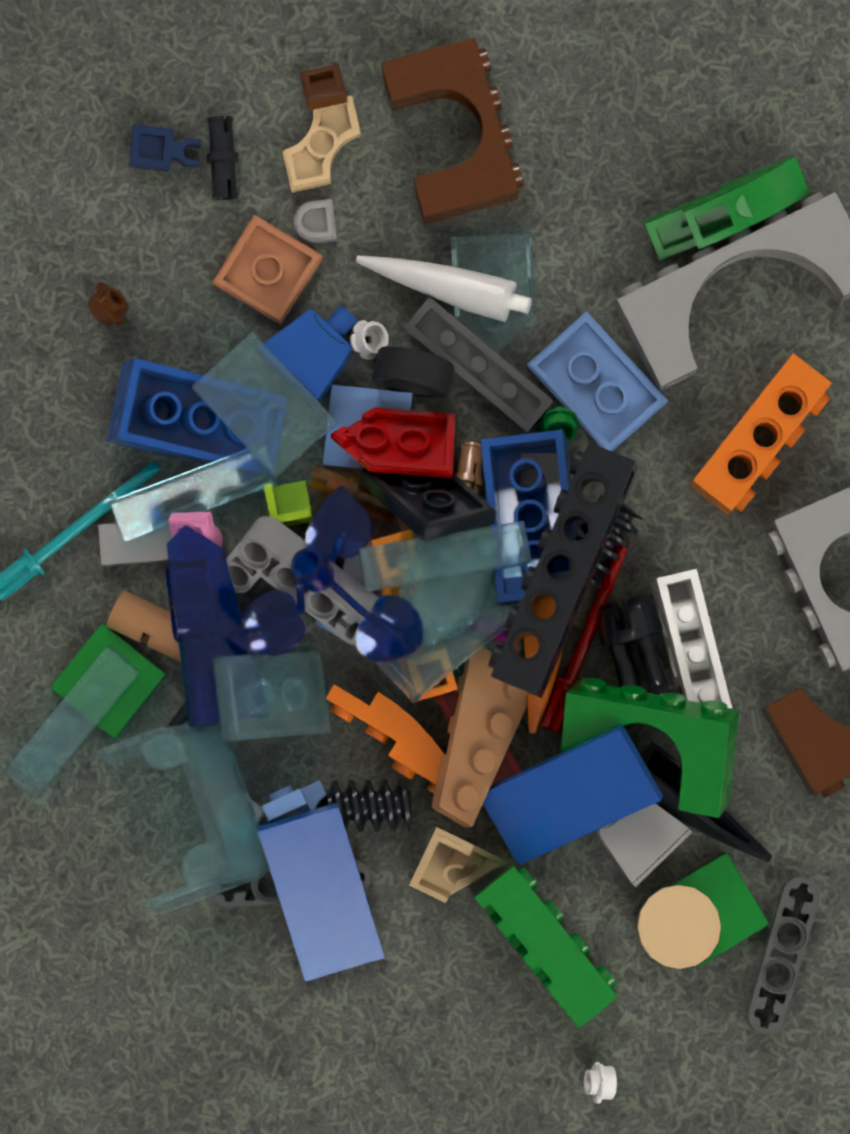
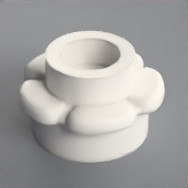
M361 320L353 326L354 333L350 336V343L353 350L360 353L361 358L365 360L375 359L378 350L383 346H388L389 337L387 330L379 322Z
M595 1062L592 1069L586 1070L584 1075L586 1095H593L592 1099L596 1104H600L602 1100H612L615 1097L617 1088L616 1071L613 1066H604L600 1062Z

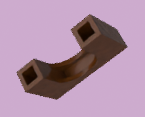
M475 37L381 62L382 76L392 111L430 100L448 99L467 107L474 114L481 128L482 138L480 144L467 161L452 168L413 178L414 190L424 225L517 200L518 187L524 186L521 170L518 163L511 164L507 149L513 148L511 135L507 124L500 126L496 111L502 110L499 93L496 86L489 88L485 74L491 72L488 54L485 48L478 49Z

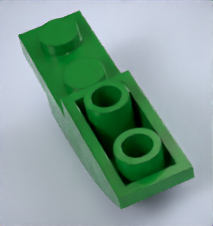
M791 156L719 186L720 190L644 220L659 260L661 261L695 246L701 249L763 221L809 195L810 192L796 156Z

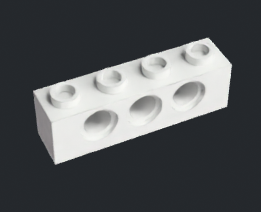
M697 569L656 578L650 583L657 615L664 630L662 635L675 686L680 689L686 700L699 703L709 700L720 701L727 704V708L732 709Z

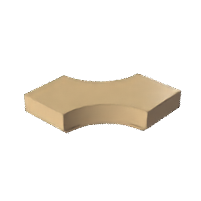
M352 95L347 96L348 102L313 110V121L307 135L297 145L282 151L292 193L331 184L330 169L335 155L346 143L361 137Z

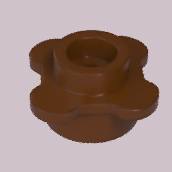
M99 282L95 286L97 293L88 302L90 312L99 322L105 325H111L112 323L122 324L125 320L123 313L129 309L125 298L115 288H109L107 284Z

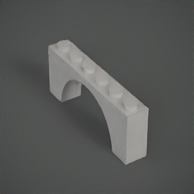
M822 192L816 193L800 203L801 209L789 215L786 210H782L764 220L765 227L753 233L750 228H746L729 237L728 241L730 244L718 250H715L714 246L702 249L692 256L694 262L682 268H679L677 263L670 265L655 274L657 280L645 286L639 281L619 292L621 298L617 299L614 307L655 387L659 391L683 381L696 373L698 367L693 358L689 341L691 307L696 294L703 284L712 275L729 264L755 257H772L787 260L802 266L817 276L832 292L838 303L850 298V219L836 192L826 197L823 196Z

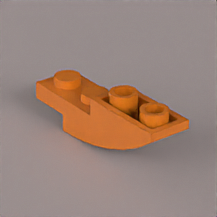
M334 684L326 697V700L333 704L329 711L348 723H351L354 717L368 725L364 732L386 745L389 738L396 743L388 757L395 760L391 768L410 780H413L416 774L430 782L427 790L434 794L444 753L424 728L399 705L380 692L376 694L369 706Z

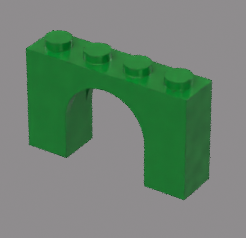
M584 678L578 680L566 692L561 753L621 724L623 726L632 723L652 725L665 732L674 741L681 755L682 778L678 810L720 818L730 802L740 710L727 708V704L720 701L709 700L699 703L686 700L684 695L678 693L657 695L646 693V690L640 686L626 685L619 688L605 685V681L601 679Z

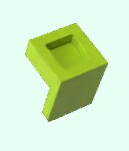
M305 480L274 487L272 483L264 484L270 517L280 521L286 527L313 521Z

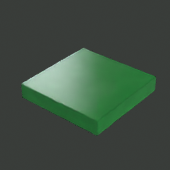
M102 623L50 688L116 739L167 674Z
M723 853L670 885H682L697 889L708 896L718 910L721 924L718 944L711 955L697 965L698 967L769 925L727 853Z

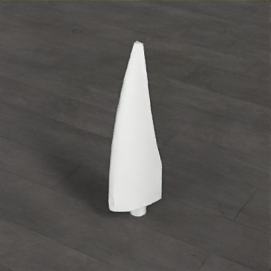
M358 255L356 258V263L404 286L465 311L506 322L510 309L528 314L531 307L532 298L515 294L517 283L511 280L453 266L416 260Z

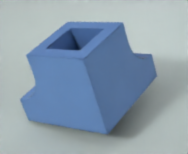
M320 780L293 791L290 785L270 794L271 802L263 805L262 808L269 823L317 809L320 802L328 795Z

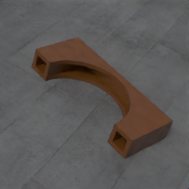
M802 687L761 709L810 795H816L821 792L823 798H826L845 787L842 779L850 776V727L833 720L823 713L809 699Z

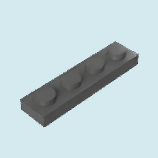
M429 296L404 328L435 355L452 362L455 372L527 433L534 428L543 417V414L554 404L555 401L433 297Z

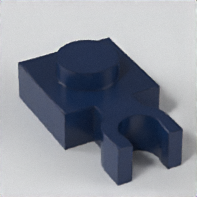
M133 124L128 167L169 172L171 160H174L184 167L198 168L199 160L188 159L184 154V149L187 147L199 148L201 140L188 138L182 142L173 141L174 129Z

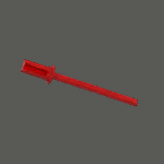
M616 546L615 551L621 559L619 562L610 561L608 568L611 570V573L604 576L602 587L598 591L564 678L556 676L553 691L539 726L552 733H562L566 692L576 682L599 624L600 605L607 604L629 547Z

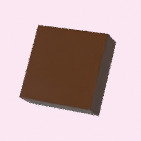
M339 64L299 72L308 111L348 102Z

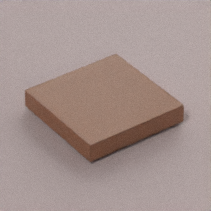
M254 215L212 284L282 326L324 257Z

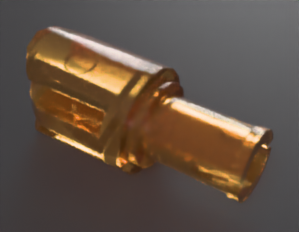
M315 465L311 475L313 479H310L308 489H314L342 499L345 509L389 524L392 523L394 516L390 512L357 502L361 500L387 508L359 482L360 471L357 470L356 473H351L348 476L321 467V465Z

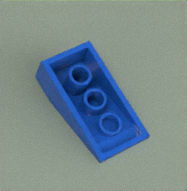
M133 358L122 363L106 442L147 452L273 476L289 397Z
M562 429L481 439L487 503L496 510L495 523L489 525L498 604L523 600L526 592L521 589L524 576L530 566L536 568L542 552L537 551L540 538L546 527L553 528L558 516L557 513L553 512L556 500L561 490H569L572 483L567 437ZM521 453H557L560 483L546 484L545 474L538 463L531 459H521ZM533 469L538 472V479L534 485L521 486V473L523 471ZM575 521L568 526L566 532L567 538L572 541H577ZM567 559L556 560L550 569L551 577L556 580L567 578L572 571V563Z

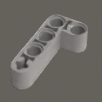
M264 516L258 518L218 571L222 584L227 589L236 593L247 592L259 577L263 578L350 645L361 646L366 644L385 616L383 602L378 596L273 517Z

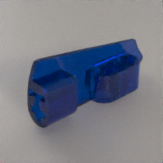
M185 525L166 544L168 555L166 585L173 637L176 643L179 642L189 728L266 718L268 716L266 704L223 548Z

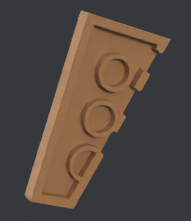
M475 641L466 642L463 657H466L463 676L458 678V690L455 692L459 694L455 715L450 717L447 733L450 734L447 754L442 755L431 807L464 828L473 827L527 708L528 696L527 692L491 677L493 668L488 667L492 652Z

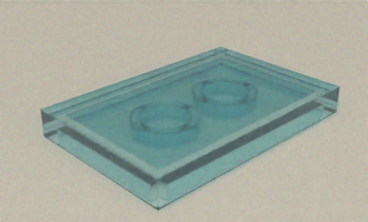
M253 332L192 386V390L275 479L337 424L332 416Z
M320 651L225 656L213 659L223 742L316 735L331 732Z

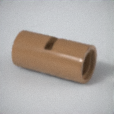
M124 590L110 613L106 627L139 643L143 641L147 643V647L181 663L197 634L199 625Z

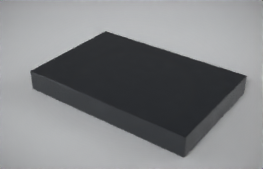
M366 468L360 469L359 482L424 542L495 523L496 510L454 473L452 478L369 472Z

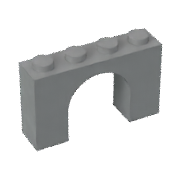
M850 487L774 520L770 524L772 532L767 534L774 553L777 556L783 554L789 567L788 570L784 571L789 587L793 593L800 591L806 607L801 608L807 626L811 631L817 629L823 644L818 646L821 657L827 668L834 666L837 674L850 668V612L838 607L826 595L820 580V564L830 544L850 534Z

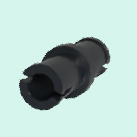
M224 116L207 118L210 153L206 155L207 164L211 165L213 200H220L221 197L222 200L238 198L235 163L239 162V153L234 152V121L232 116H226L225 119Z

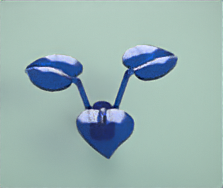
M341 485L325 500L316 512L306 532V548L299 550L291 560V570L297 577L293 581V585L296 588L297 604L295 599L287 592L278 590L268 591L250 604L238 627L229 638L239 648L259 656H278L291 651L301 642L306 634V624L299 616L305 610L304 588L312 592H322L331 588L365 618L356 629L355 642L360 653L373 662H391L416 652L422 644L424 629L418 612L407 600L395 595H385L375 602L371 612H369L334 580V569L330 563H334L337 556L352 558L358 555L368 545L373 532L372 521L367 511L357 502L347 488Z

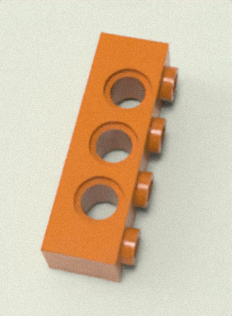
M793 353L689 486L727 516L734 508L742 512L756 494V492L750 489L759 476L767 480L781 462L775 455L782 446L786 444L789 448H792L806 430L800 425L809 412L816 417L831 397L825 392L832 382ZM782 396L794 398L798 404L797 414H784L778 406L779 398ZM761 427L768 429L773 435V445L769 447L759 446L754 441L753 431ZM733 459L744 461L749 469L748 477L744 479L734 478L728 471L729 461Z

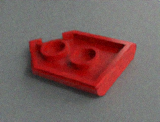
M374 407L362 414L361 420L349 427L343 426L331 433L330 438L369 472L452 478L456 414Z

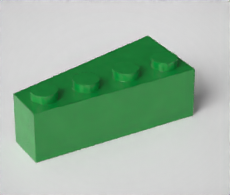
M511 865L473 897L576 1026L581 1028L618 997L612 990L618 983L603 965L595 969L586 957L591 952L590 948L577 932L571 936L568 935L560 925V922L565 917L550 899L545 903L541 901L534 892L539 885L523 866L520 870H517Z

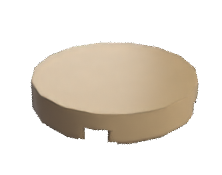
M682 885L664 887L656 891L643 904L637 921L639 941L648 955L663 966L677 969L696 966L708 958L718 944L721 930L718 910L709 897L695 888Z

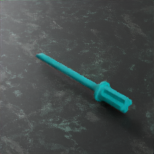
M151 461L32 556L24 548L22 550L24 554L0 573V600L3 602L37 574L40 573L43 576L45 572L39 565L160 471L161 468L156 462Z

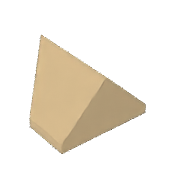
M436 827L409 886L446 903L449 896L509 862Z

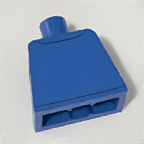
M341 305L326 321L310 309L262 344L259 352L267 362L317 407L354 354L353 347L344 337L358 321Z

